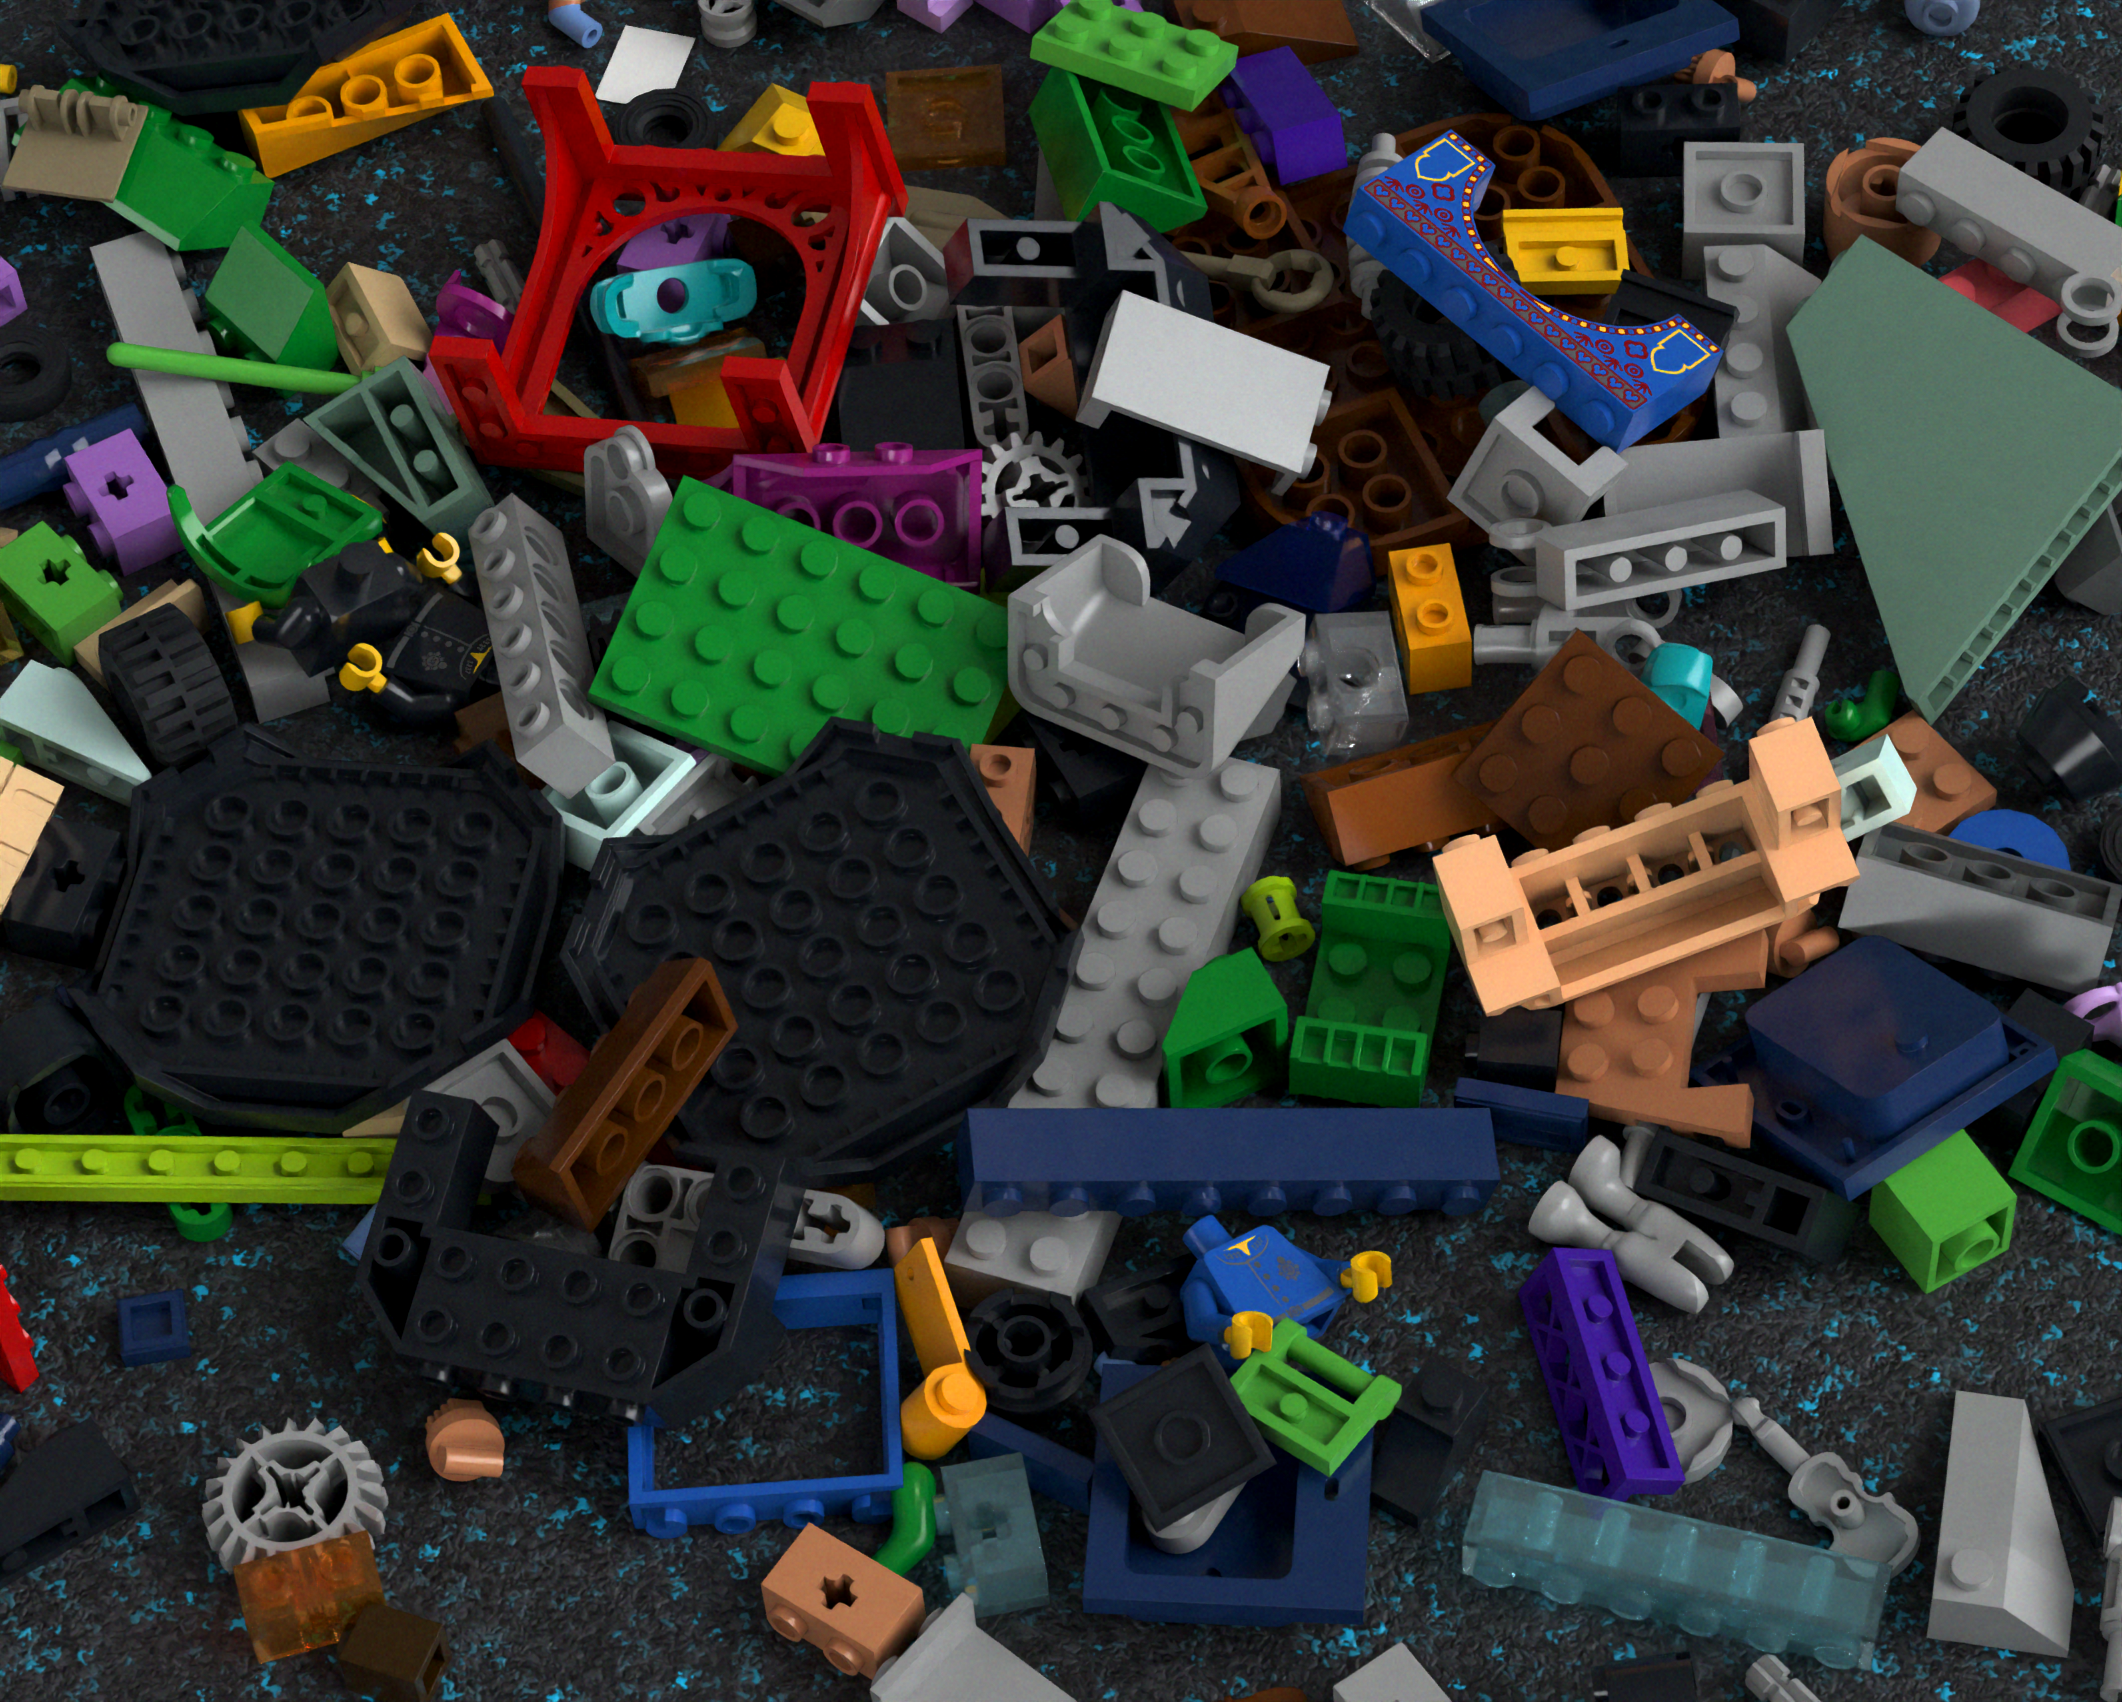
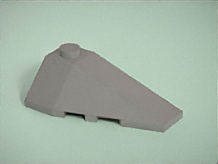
M1956 1390L1927 1638L2067 1658L2075 1588L2025 1399Z

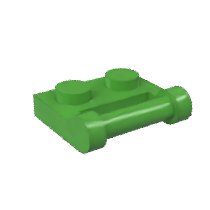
M1288 1317L1281 1320L1272 1330L1271 1351L1264 1353L1256 1349L1230 1378V1382L1261 1436L1328 1477L1335 1472L1378 1420L1385 1419L1393 1411L1402 1392L1401 1384L1386 1375L1381 1374L1374 1377L1307 1337V1329ZM1291 1360L1296 1361L1354 1396L1357 1400L1354 1404H1351L1285 1363Z

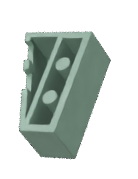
M405 355L303 418L324 441L373 482L388 498L433 537L438 533H446L455 539L460 548L470 542L467 530L474 524L477 517L486 509L495 507L435 387Z

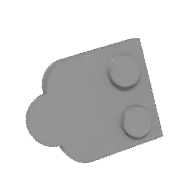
M626 425L618 428L613 437L589 445L585 450L587 538L638 578L673 498L665 478L655 467L654 455L646 437L635 426Z
M505 1038L421 1090L473 1099L493 1118L500 1128L480 1192L488 1195H499L509 1191L519 1200L526 1202L510 1170L514 1166L516 1155L522 1144L528 1138L535 1137L552 1114L556 1096ZM411 1096L407 1098L402 1106L405 1111H407Z

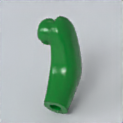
M918 1462L903 1464V1488L890 1491L893 1516L892 1530L883 1545L871 1557V1559L901 1577L930 1552L936 1535V1481L932 1472Z

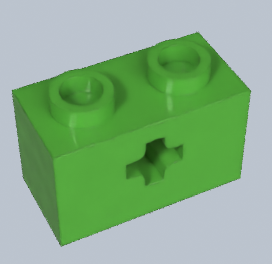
M43 520L0 549V603L67 668L77 662L73 647L122 613L119 602L124 599V596L115 579L104 569L96 572L87 563L82 549L72 537L65 534L60 538Z

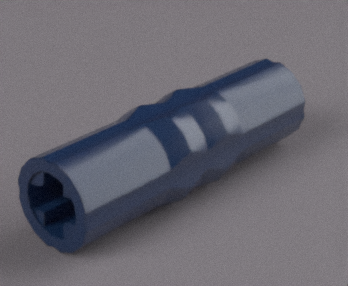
M130 401L77 425L62 427L49 437L34 439L21 449L0 457V514L42 495L56 493L63 489V485L71 482L64 460L65 457L129 428L132 430L144 451L152 448L151 436L135 403Z

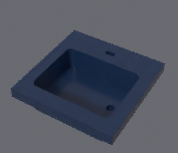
M1445 0L1420 9L1423 31L1462 61L1464 76L1517 118L1526 121L1546 119L1618 93L1619 86H1638L1680 71L1692 63L1693 56L1740 40L1738 18L1713 0Z
M1870 935L1856 939L1753 1004L1745 1015L1749 1033L1692 1068L1689 1072L1688 1086L1689 1088L1749 1084L1754 1097L1751 1135L1850 1202L2057 1068L2059 1063L2053 1044L2003 1014L1989 1001L1888 938Z
M1103 1363L1099 1404L1165 1366ZM1223 1368L1229 1380L1238 1370ZM1298 1371L1351 1404H1354L1357 1400L1354 1396L1314 1372ZM1374 1426L1330 1477L1263 1437L1277 1464L1247 1481L1218 1526L1203 1545L1193 1551L1181 1554L1164 1552L1151 1542L1142 1520V1507L1097 1430L1082 1594L1083 1613L1127 1615L1137 1621L1263 1627H1281L1291 1622L1363 1625ZM1330 1492L1338 1494L1337 1499L1334 1501H1329L1325 1497Z

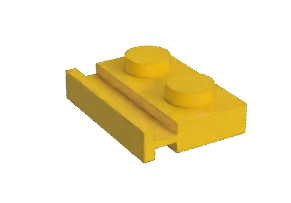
M1623 208L1503 210L1500 223L1504 239L1503 253H1506L1513 261L1515 270L1518 271L1522 288L1532 295L1616 294L1622 280L1620 276L1623 269L1629 270L1626 235L1622 223Z

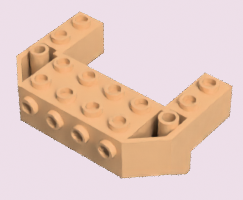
M1812 716L1795 722L1793 717L1777 719L1761 727L1756 732L1757 737L1748 740L1749 780L1735 785L1732 780L1712 783L1696 793L1697 799L1673 808L1670 803L1650 806L1635 815V822L1612 831L1609 826H1598L1580 833L1573 839L1574 845L1549 854L1547 849L1542 848L1524 853L1511 862L1512 868H1508L1495 834L1480 839V836L1477 834L1466 835L1446 844L1442 848L1443 854L1432 857L1443 912L1475 995L1486 1017L1501 1015L1509 1008L1517 1005L1529 1010L1559 1005L1798 916L1818 903L1821 892L1838 886H1848L1860 879L1859 870L1841 829V786ZM1730 848L1738 849L1743 853V855L1725 862L1720 860L1722 852ZM1667 871H1676L1682 875V878L1663 885L1659 882L1661 875ZM1609 893L1616 894L1622 899L1604 907L1598 905L1600 898ZM1546 916H1554L1561 921V923L1539 930L1537 927L1539 921Z

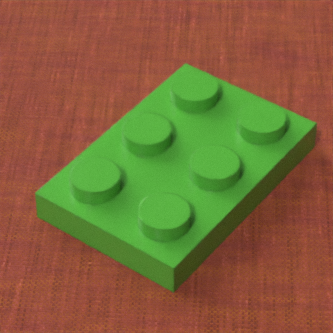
M1071 0L1033 36L1029 58L1192 112L1235 68L1239 46L1220 40L1219 36L1213 32L1200 29L1188 30L1167 23L1164 17L1156 13H1137L1113 5L1111 0Z

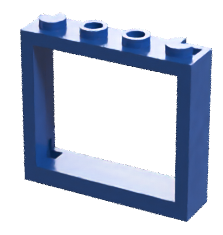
M894 1268L781 1276L771 1310L786 1329L878 1323L884 1474L655 1490L654 1427L642 1425L641 1427L628 1426L629 1507L635 1529L646 1528L647 1533L655 1538L671 1539L684 1535L687 1532V1525L715 1523V1528L720 1532L741 1534L754 1529L756 1520L783 1519V1523L790 1528L804 1529L809 1522L815 1526L821 1525L824 1522V1516L851 1514L853 1520L862 1524H879L888 1521L892 1517L890 1491L903 1488V1464L905 1463V1450L902 1446L900 1405L903 1399L899 1303L895 1292Z

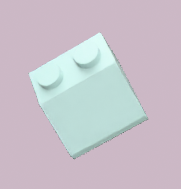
M610 720L607 723L616 762L570 800L548 784L540 791L562 815L566 829L565 860L591 872L604 838L633 836L636 828L692 772L696 762L691 754Z

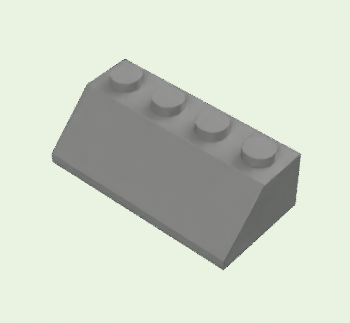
M1765 244L1703 246L1701 295L1736 306L1740 312V316L1737 322H1734L1729 334L1730 340L1709 389L1713 439L1819 429L1785 327L1789 324L1797 304L1805 297L1811 296L1822 281ZM1826 453L1828 479H1835Z

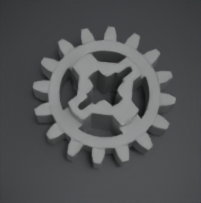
M1034 431L1027 437L1024 445L1016 432L1010 434L1002 441V447L994 442L982 453L984 461H982L981 522L986 528L1004 507H1060L1062 503H1066V507L1091 508L1090 497L1085 496L1084 490L1089 487L1087 475L1079 476L1076 468L1084 458L1080 454L1072 456L1068 460L1062 456L1064 440L1060 438L1048 448L1044 447L1042 434L1038 431ZM1004 468L1005 474L1001 476L1004 488L1001 494L995 495L997 478ZM1022 493L1026 498L1035 497L1036 499H1040L1043 497H1047L1040 504H1038L1036 500L1026 501V499L1014 501Z

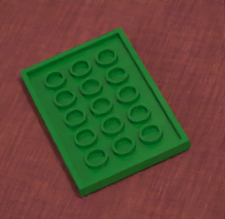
M683 475L588 691L586 701L773 778L785 774L831 716L877 724L879 733L912 738L914 731L957 738L961 740L970 757L971 745L983 743L1008 682V608Z

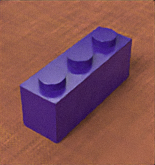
M1289 46L1236 59L1235 68L1224 78L1225 85L1218 87V95L1227 109L1236 108L1234 110L1235 121L1244 134H1249L1251 144L1259 157L1262 167L1267 166L1280 185L1348 167L1340 113Z

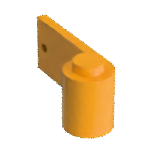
M930 1237L920 1239L894 1267L895 1292L925 1377L924 1381L900 1405L902 1446L910 1455L921 1460H935L945 1456L983 1417L987 1405L984 1387L976 1378L966 1360L964 1348L970 1351L971 1349L933 1238Z

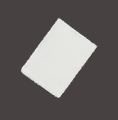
M625 25L595 97L599 100L627 104L636 96L651 90L675 88L696 38Z

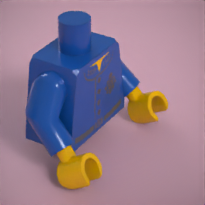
M1208 1215L1193 1224L1182 1239L1198 1259L1180 1289L1187 1336L1199 1344L1208 1342L1222 1368L1239 1369L1256 1349L1264 1353L1271 1351L1272 1330L1286 1317L1304 1326L1307 1329V1337L1314 1340L1324 1334L1345 1300L1346 1295L1352 1292L1355 1300L1360 1303H1368L1378 1295V1286L1387 1288L1392 1285L1391 1260L1383 1252H1362L1355 1255L1351 1262L1321 1259L1291 1244L1274 1227L1267 1225L1257 1227L1233 1239L1214 1215Z

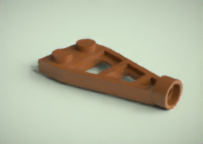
M1215 89L1192 112L1175 106L1169 108L1187 155L1199 150H1210L1221 144L1223 145V148L1190 162L1208 208L1232 218L1252 238L1262 240L1278 233L1286 221V205L1271 190L1259 157L1251 144L1249 134H1244L1235 121L1234 110L1236 108L1227 109ZM1239 169L1243 172L1217 184L1211 182ZM1262 203L1265 208L1264 213L1256 219H1250L1249 215L1252 209L1257 204Z

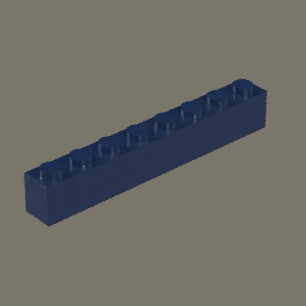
M967 1108L956 1136L963 1212L983 1211L986 1215L996 1218L1010 1217L1021 1211H1050L1051 1214L1058 1217H1074L1087 1211H1116L1119 1215L1125 1217L1143 1216L1152 1211H1182L1188 1216L1202 1217L1214 1214L1219 1210H1247L1248 1213L1254 1216H1272L1284 1210H1313L1315 1214L1321 1216L1340 1215L1349 1210H1377L1383 1215L1398 1216L1413 1210L1442 1209L1448 1215L1458 1216L1473 1213L1478 1209H1484L1501 1180L1490 1108Z

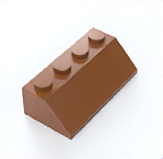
M1497 719L1299 776L1302 789L1331 857L1345 866L1352 865L1355 871H1363L1389 863L1391 861L1389 853L1409 847H1413L1414 853L1435 851L1451 842L1450 835L1473 829L1474 834L1487 835L1509 828L1510 825L1450 775Z

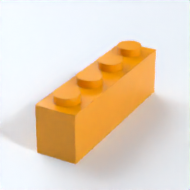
M445 13L375 40L341 62L319 67L288 105L237 110L244 141L262 174L271 179L471 100L494 96V91L449 13Z

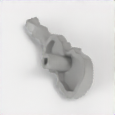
M1739 1397L1732 1403L1733 1423L1747 1426L1758 1444L1792 1476L1788 1487V1495L1797 1509L1809 1515V1519L1815 1526H1825L1832 1531L1834 1541L1828 1550L1834 1558L1842 1559L1848 1570L1857 1580L1867 1584L1883 1583L1897 1576L1911 1563L1920 1546L1921 1530L1915 1518L1905 1509L1895 1504V1498L1890 1492H1886L1880 1497L1868 1495L1862 1489L1863 1481L1857 1473L1850 1472L1839 1455L1834 1452H1824L1811 1457L1778 1423L1761 1413L1760 1403L1757 1398Z

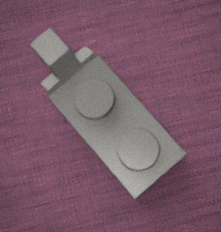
M299 418L252 451L254 460L257 459L261 471L267 477L286 461H289L338 489L355 495L382 512V516L388 524L389 535L394 533L389 520L390 511L381 503L384 500L383 492Z

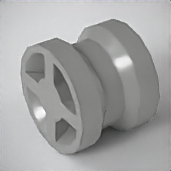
M698 0L699 12L702 14L700 18L702 34L709 43L723 48L738 47L749 42L755 36L758 29L757 15L753 8L755 0Z

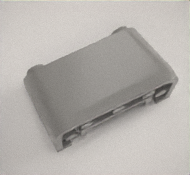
M1099 534L1008 595L1009 687L1016 701L1025 710L1036 716L1182 777L1199 780L1207 777L1226 761L1302 653L1305 643L1306 615L1280 604L1266 603L1257 607L1247 617L1245 634H1242L1150 597L1149 569L1141 554L1126 543Z

